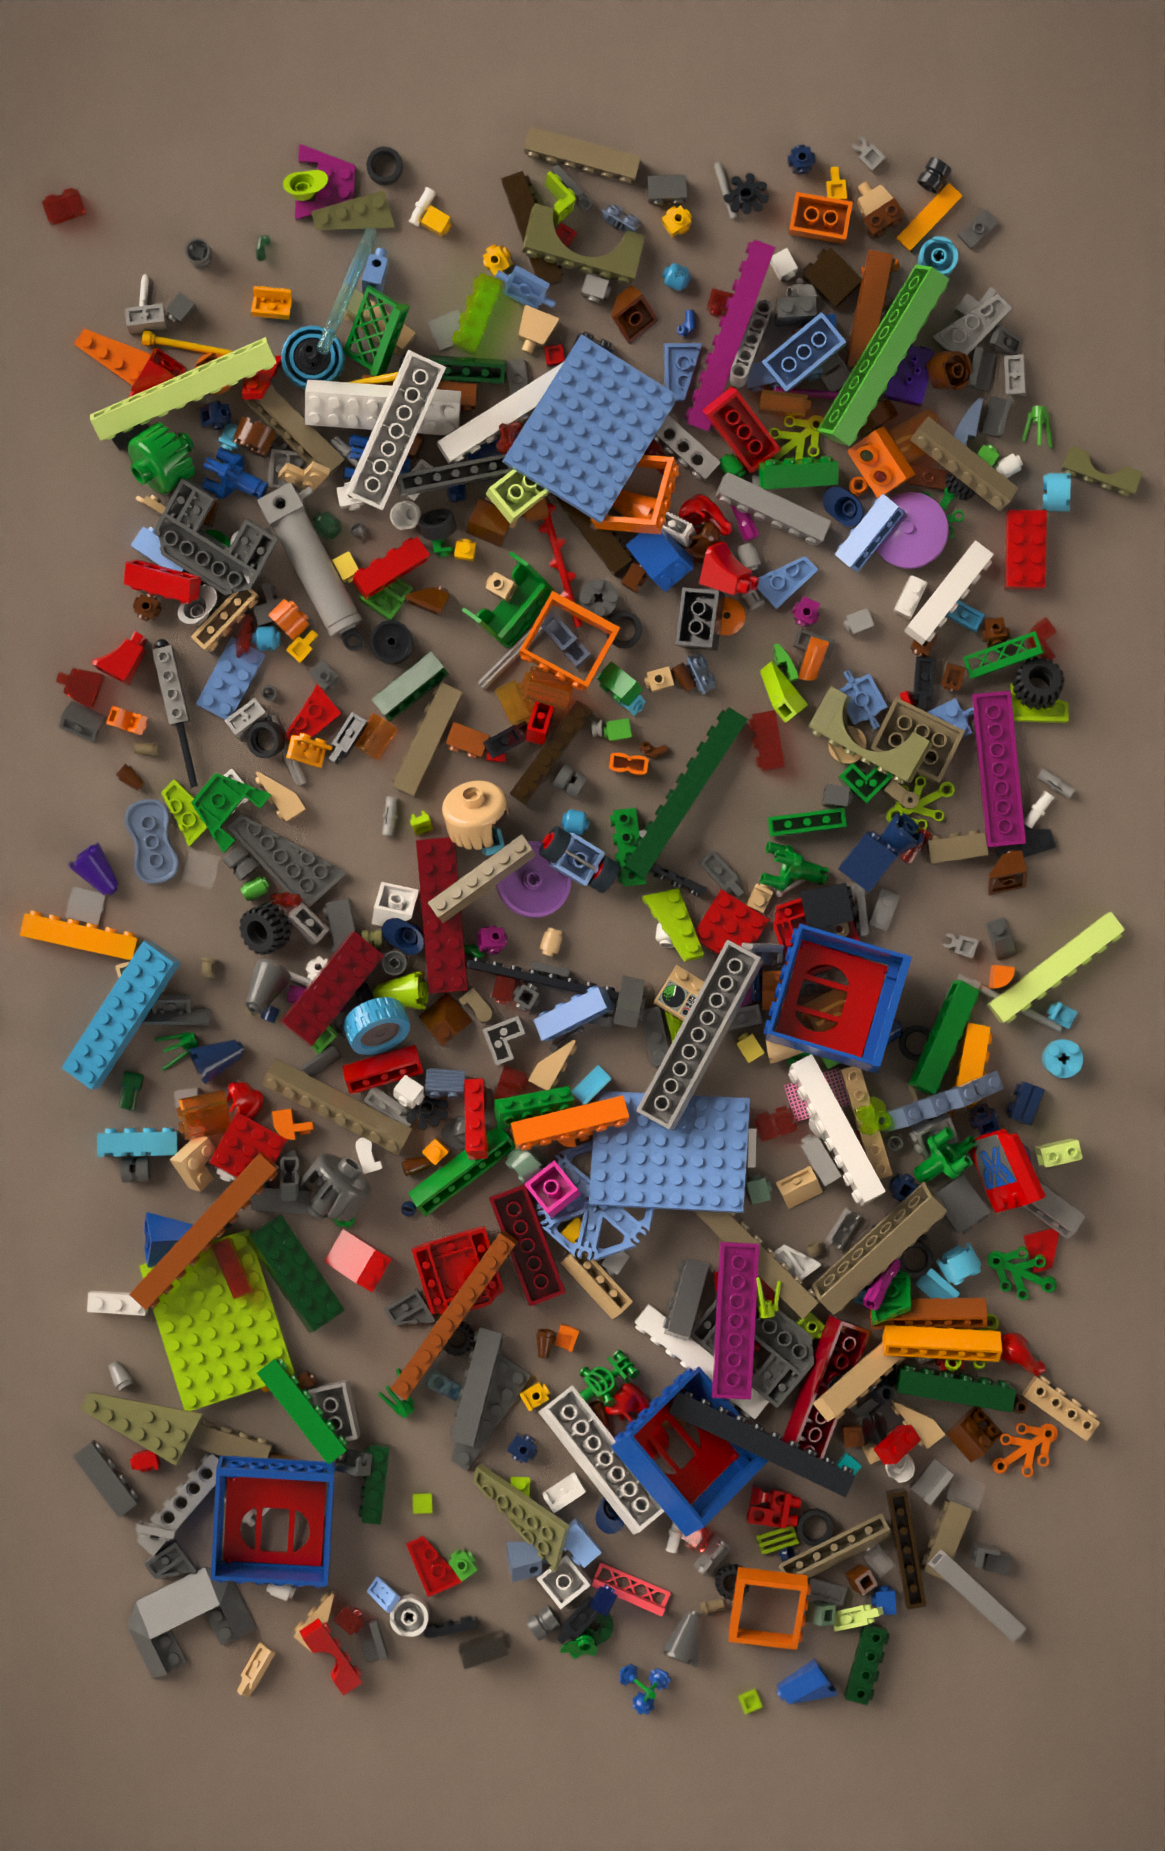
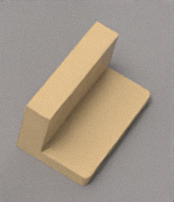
M811 1166L776 1182L788 1209L823 1192Z

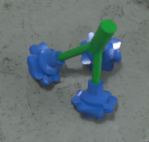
M633 1664L627 1665L620 1670L619 1683L624 1686L629 1683H636L645 1691L644 1694L639 1692L632 1699L634 1703L632 1708L637 1710L639 1715L643 1713L648 1715L654 1709L653 1703L656 1698L654 1689L657 1688L660 1691L663 1688L667 1689L671 1678L668 1677V1672L660 1668L651 1670L648 1680L651 1682L652 1687H646L638 1680V1667Z

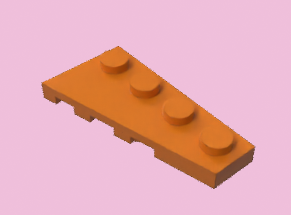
M85 328L74 342L76 347L131 386L150 356L147 352Z

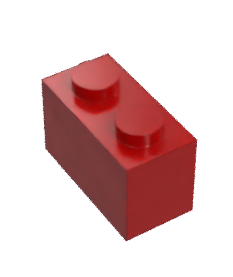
M536 698L527 727L526 741L541 745L545 744L554 715V701Z
M911 1424L899 1425L874 1448V1451L884 1465L897 1464L921 1439Z

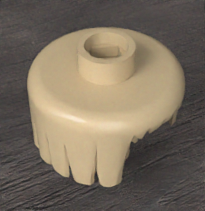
M481 780L470 781L457 786L446 796L442 806L446 828L452 842L456 843L459 847L464 845L469 850H472L471 843L475 850H480L483 846L485 848L491 847L493 845L492 828L495 827L494 824L504 813L507 816L509 814L503 790L491 782Z

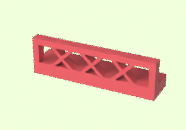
M601 1561L591 1583L592 1587L659 1616H663L666 1603L671 1594L666 1589ZM602 1567L610 1570L612 1578L604 1580L598 1577ZM626 1577L630 1585L622 1588L618 1586L616 1579ZM642 1584L646 1587L648 1593L638 1595L634 1590V1586ZM656 1592L665 1594L662 1604L654 1602L651 1594Z

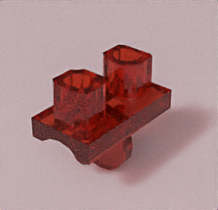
M515 421L509 425L504 423L499 425L501 438L497 442L496 447L504 455L507 454L522 430V425Z

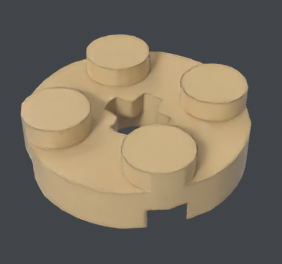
M848 726L853 739L866 749L867 742L862 731L856 727ZM828 742L830 755L841 764L855 763L862 758L858 754L852 756L845 752L842 745L836 747Z

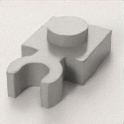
M860 136L858 140L862 143V146L857 147L853 143L851 147L855 152L861 153L858 159L872 172L886 157L873 143L868 147L866 140Z
M949 933L945 935L951 938V943L949 945L943 943V947H955L954 953L973 959L978 940L959 935L958 939Z

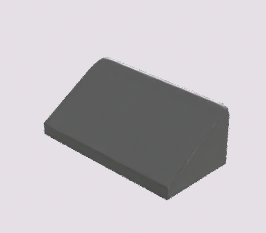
M332 1045L304 1064L302 1069L307 1075L314 1077L340 1059L342 1055L336 1046Z

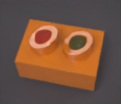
M884 426L874 430L847 450V453L877 498L881 497L882 494L887 495L915 475Z

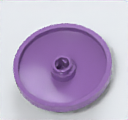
M905 492L891 497L890 500L902 508L905 514L878 546L877 552L885 561L898 568L916 569L928 565L941 554L947 543L949 526L943 509L934 499L922 493Z
M529 841L528 844L537 856L498 883L496 889L502 902L512 912L527 918H541L550 915L563 905L570 892L571 879L548 866L550 861L539 855L541 842Z

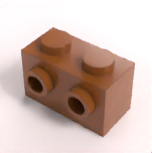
M453 722L446 745L449 746L448 749L457 753L460 750L467 752L466 756L477 760L478 757H483L486 749L483 742L489 739L490 735Z

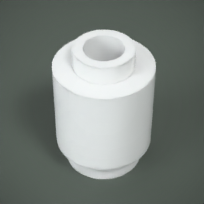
M1012 453L997 461L993 468L1005 478H1008L1021 471L1023 463L1019 455L1015 456Z
M269 1583L266 1589L271 1596L287 1601L288 1598L292 1599L296 1590L293 1584L276 1586L274 1583Z

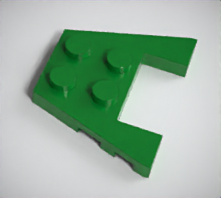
M214 773L191 803L211 832L210 834L216 840L221 851L226 853L236 839L221 828L223 823L244 797H247L261 809L272 795L229 777Z

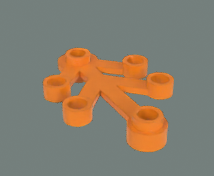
M1023 1422L1017 1423L1015 1426L1017 1433L1021 1435L1025 1433L1037 1435L1031 1440L1010 1436L1008 1433L1001 1434L999 1440L1003 1445L1013 1444L1021 1447L1005 1458H995L992 1462L993 1470L1002 1474L1007 1471L1009 1464L1026 1454L1021 1473L1025 1477H1031L1033 1475L1032 1463L1035 1448L1040 1443H1042L1041 1454L1037 1457V1462L1040 1466H1047L1049 1464L1048 1452L1050 1443L1055 1441L1058 1436V1431L1052 1424H1043L1039 1428L1026 1425ZM1020 1425L1025 1426V1430L1022 1432L1018 1431ZM1047 1430H1050L1052 1432L1051 1436L1049 1437L1045 1436V1432ZM1004 1436L1009 1437V1441L1006 1443L1002 1441ZM1046 1457L1044 1464L1040 1463V1458ZM998 1463H1003L1004 1467L998 1469L997 1465ZM1030 1468L1031 1472L1024 1474V1469Z

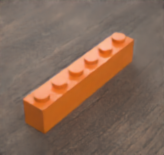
M622 1095L512 1122L511 1131L516 1150L521 1149L524 1151L531 1149L533 1145L540 1144V1146H545L557 1139L565 1141L570 1139V1136L577 1135L581 1137L594 1130L602 1132L607 1130V1127L614 1125L615 1127H622L626 1125V1122H629V1114L624 1096Z

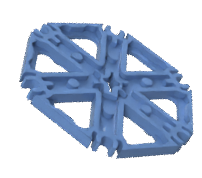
M593 1141L559 1152L564 1159L559 1155H555V1158L559 1161V1167L576 1186L581 1195L552 1218H550L545 1210H540L543 1208L539 1203L536 1210L538 1211V1216L546 1215V1219L541 1221L540 1224L547 1226L542 1228L573 1256L576 1257L578 1251V1258L581 1259L582 1254L587 1252L588 1260L591 1261L593 1253H595L593 1260L596 1261L637 1247L631 1240L640 1244L641 1242L637 1239V1235L641 1233L647 1236L646 1231L642 1228L650 1232L654 1209L646 1208L644 1219L637 1221L622 1207L589 1205V1200L586 1197L589 1198L590 1179L572 1164V1159L575 1156L592 1151ZM583 1215L578 1242L571 1243L558 1232L557 1226L561 1222ZM605 1218L624 1235V1241L615 1246L601 1249L598 1242L603 1219Z

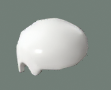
M401 501L392 507L390 519L397 529H413L419 525L421 512L419 506L414 502Z
M908 1454L897 1464L885 1465L888 1476L895 1479L898 1483L909 1481L914 1475V1461Z

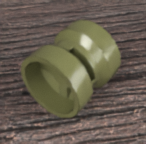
M382 929L375 930L374 932L362 930V938L377 949L383 948Z

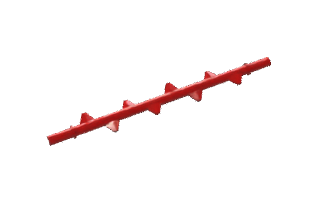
M547 503L549 516L544 519V523L538 529L539 532L546 533L549 536L554 553V558L549 563V566L559 570L564 588L560 595L576 603L570 584L576 577V574L566 571L560 550L566 541L565 539L557 538L550 516L556 509V505ZM572 615L575 628L581 627V619Z

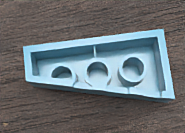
M105 1128V1132L97 1134V1157H104L105 1155L114 1157L127 1155H175L179 1151V1131H174V1128H162L163 1131H155V1128H143V1132H136V1128H124V1132H117L116 1128Z

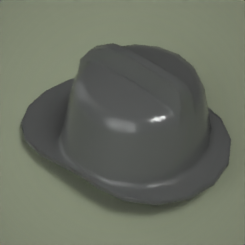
M465 1115L448 1121L442 1128V1141L451 1149L456 1150L466 1147Z

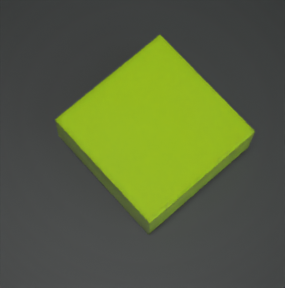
M413 1493V1514L433 1513L432 1493Z
M756 1688L738 1695L745 1715L763 1708Z

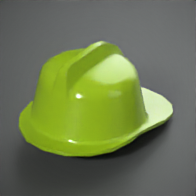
M321 170L291 173L284 179L283 188L294 199L307 201L327 185L328 176Z

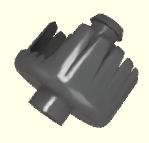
M325 1153L319 1155L299 1182L301 1187L308 1180L314 1183L318 1179L316 1184L318 1186L322 1185L312 1198L313 1203L308 1205L309 1213L320 1220L327 1217L326 1213H328L330 1218L338 1217V1221L344 1220V1222H348L353 1219L371 1194V1187L367 1179L361 1174L363 1171L362 1167L356 1161L346 1156L342 1159L332 1154Z

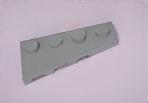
M999 293L932 337L947 351H960L968 355L1013 308V305Z

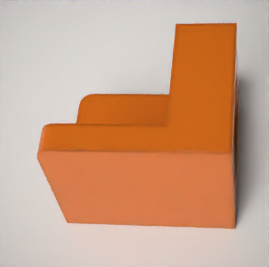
M561 1323L554 1345L567 1349L568 1352L572 1353L579 1329Z

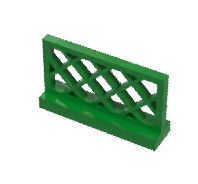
M367 286L344 348L345 354L370 369V374L373 376H380L386 373L410 306L405 303L399 304L375 288ZM370 294L376 297L378 304L371 305ZM387 303L393 307L391 314L387 315L383 304ZM379 306L383 317L376 319L373 308ZM365 310L369 311L371 321H365L363 316ZM384 319L386 329L381 332L378 321ZM373 323L376 334L370 335L367 324ZM362 326L366 337L359 338L358 327ZM378 336L379 347L375 348L371 337ZM367 339L370 350L364 351L361 343L362 340ZM356 342L360 353L356 354L350 350L352 343ZM366 353H372L374 358L373 364L368 362Z

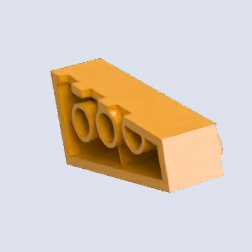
M967 1023L965 1026L960 1049L962 1056L959 1057L957 1064L959 1075H956L953 1088L986 1075L987 1071L984 1070V1065L988 1063L990 1052H987V1047L992 1042L993 1034L990 1033L991 1027ZM978 1101L965 1106V1108L972 1109Z

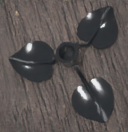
M896 1364L892 1366L893 1370L888 1375L880 1376L882 1380L875 1385L876 1388L866 1394L871 1395V1398L879 1403L861 1423L864 1438L875 1445H878L887 1437L886 1419L881 1412L876 1411L881 1406H885V1402L893 1399L892 1387L896 1381ZM844 1375L835 1376L828 1384L827 1390Z

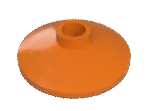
M725 597L723 614L728 612L730 618L725 619L722 615L720 635L729 636L737 633L743 627L745 611L737 600Z

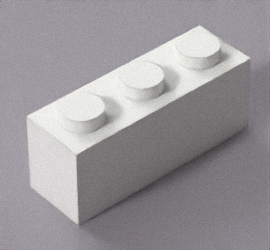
M88 1292L87 1312L145 1316L148 1314V1309L145 1310L129 1295L130 1293Z

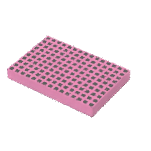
M839 1068L823 1072L822 1074L840 1107L850 1105ZM796 1083L784 1085L795 1122L810 1118L806 1110L808 1106L805 1100L801 1101L798 1096L797 1090L799 1089Z

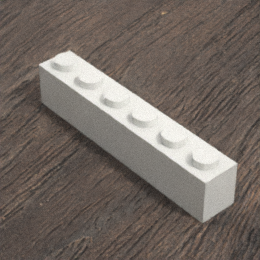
M975 540L904 632L921 645L926 640L930 642L936 634L934 632L937 626L941 628L947 621L946 614L948 612L952 614L959 605L956 603L958 599H964L969 593V585L971 583L975 585L980 579V571L982 569L986 571L992 564L990 559L994 554Z

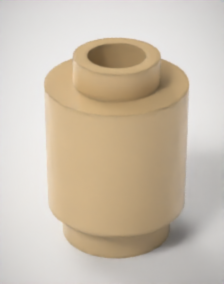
M548 927L547 932H544L539 948L543 950L542 954L553 957V954H558L563 939L561 936L562 931Z

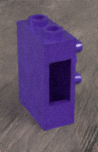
M913 344L910 345L906 357L897 367L896 374L887 383V389L884 394L885 399L889 398L893 401L921 407L929 379L926 364L935 354V352L931 351V348L925 346L917 348L913 347Z

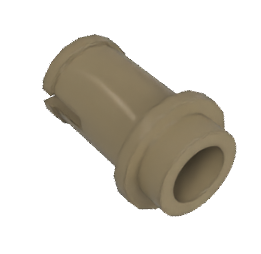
M135 742L134 754H145L154 757L159 754V744L152 742V744Z
M722 1598L711 1601L703 1600V1602L699 1603L701 1614L708 1615L711 1612L724 1611Z

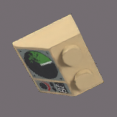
M676 965L653 1003L684 1021L704 981Z

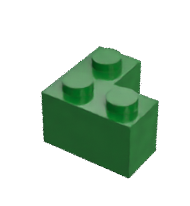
M851 763L837 778L846 787H850V791L865 805L893 775L890 772L886 775L877 770L878 765L865 775L854 763Z

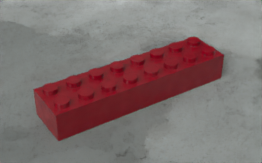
M450 837L416 840L429 994L468 990L462 910L442 923L428 904L429 901L459 880L456 843L452 842Z
M829 1315L814 1354V1365L807 1372L782 1438L787 1442L790 1440L796 1441L801 1444L800 1448L806 1451L810 1448L818 1452L817 1456L824 1458L838 1420L833 1418L827 1422L813 1403L827 1391L828 1384L835 1376L845 1375L860 1362L871 1334L870 1330Z

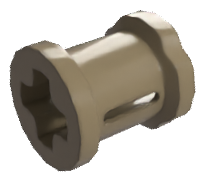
M201 957L203 963L202 972L199 976L216 978L215 967L218 959Z

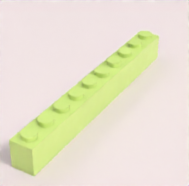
M265 337L90 415V421L100 441L104 439L110 440L119 432L123 431L125 433L132 430L135 425H144L150 422L153 417H162L168 414L169 410L183 408L187 402L192 400L194 402L199 401L204 397L203 395L208 393H217L221 390V387L235 385L244 377L251 378L262 369L264 371L271 369L276 364L275 355Z

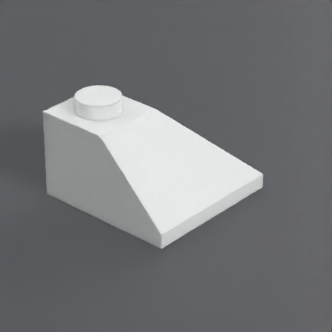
M381 882L374 906L372 924L383 926V923L391 918H399L404 921L411 919L419 890Z

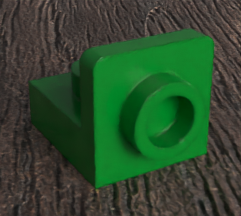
M444 539L432 540L434 555H438L439 558L449 557L450 553H454L453 547L441 548V545H445Z

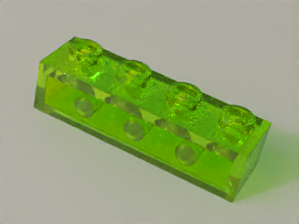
M481 272L479 278L475 277L472 284L474 291L472 295H468L465 302L467 306L466 312L461 313L458 321L461 325L459 330H455L451 341L454 342V348L476 355L501 290L502 280Z

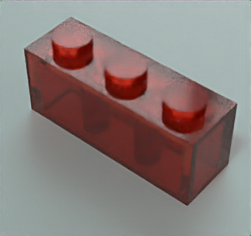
M775 710L752 714V719H749L750 730H754L755 738H752L753 748L758 750V757H755L757 768H761V772L784 768L785 763Z
M227 1238L213 1244L211 1247L233 1299H238L254 1292L232 1238Z

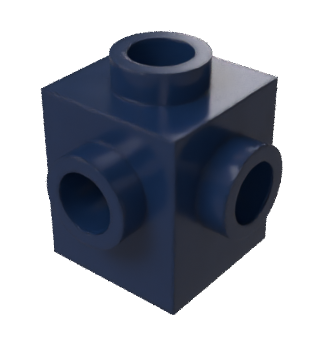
M794 146V149H791L790 155H787L788 167H792V173L806 174L812 170L813 164L816 163L815 153L811 152L810 146ZM799 157H806L804 160L799 159Z
M213 401L199 408L202 427H213V430L224 429L225 425L231 423L229 404Z
M987 1102L969 1110L972 1117L969 1119L973 1129L977 1128L981 1135L999 1130L996 1120L998 1115L994 1108L990 1109Z
M897 1173L896 1177L894 1176L889 1183V1190L893 1194L892 1197L899 1202L907 1198L918 1187L914 1182L915 1178L907 1173L904 1176Z
M518 1432L507 1448V1452L513 1455L512 1458L519 1463H522V1461L527 1463L529 1459L533 1460L538 1450H536L537 1444L534 1443L535 1439L527 1434L523 1436ZM526 1447L527 1449L523 1451L520 1448Z

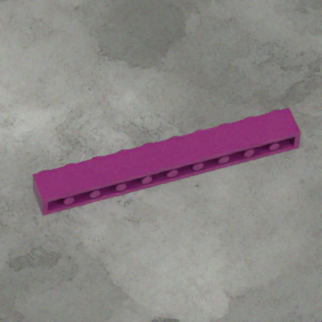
M755 239L753 243L749 242L745 253H748L746 261L742 260L738 271L742 273L740 279H735L732 287V290L735 291L733 298L729 297L725 306L728 312L726 317H721L718 327H721L720 334H715L712 342V345L715 346L713 353L709 352L705 361L708 367L706 372H701L698 381L701 382L700 389H695L692 397L695 403L693 408H688L685 416L688 419L687 424L709 431L711 423L702 410L724 391L776 248L772 245Z

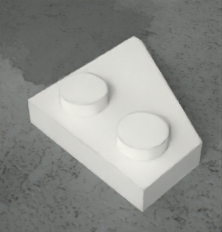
M785 1244L774 1251L777 1255L775 1259L779 1263L783 1261L791 1269L789 1273L793 1277L797 1275L801 1280L821 1266L820 1262Z

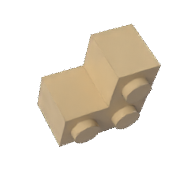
M196 1135L170 1159L189 1189L200 1192L214 1180L205 1166L216 1150L208 1137Z

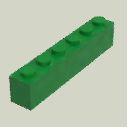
M962 980L952 981L908 1085L927 1095L936 1094L940 1090L941 1080L949 1069L950 1059L956 1053L955 1047L964 1034V1026L971 1018L970 1012L978 1001L980 990Z
M497 1125L487 1133L488 1159L469 1160L465 1149L408 1192L416 1207L425 1217L516 1148L514 1141L504 1128L499 1129Z
M277 1357L257 1372L258 1376L329 1465L347 1451L348 1447L346 1445L348 1442L342 1435L338 1436L334 1431L336 1427L332 1421H327L323 1417L324 1411L318 1404H313L310 1400L312 1399L311 1394L306 1389L302 1390L295 1374L291 1375L288 1372L286 1362L282 1358L280 1360Z

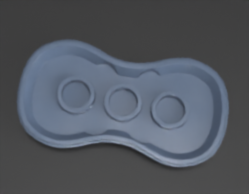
M145 799L137 801L130 805L125 813V825L135 843V873L141 881L148 884L166 882L176 875L179 866L178 857L168 839L169 812L166 806L159 800Z

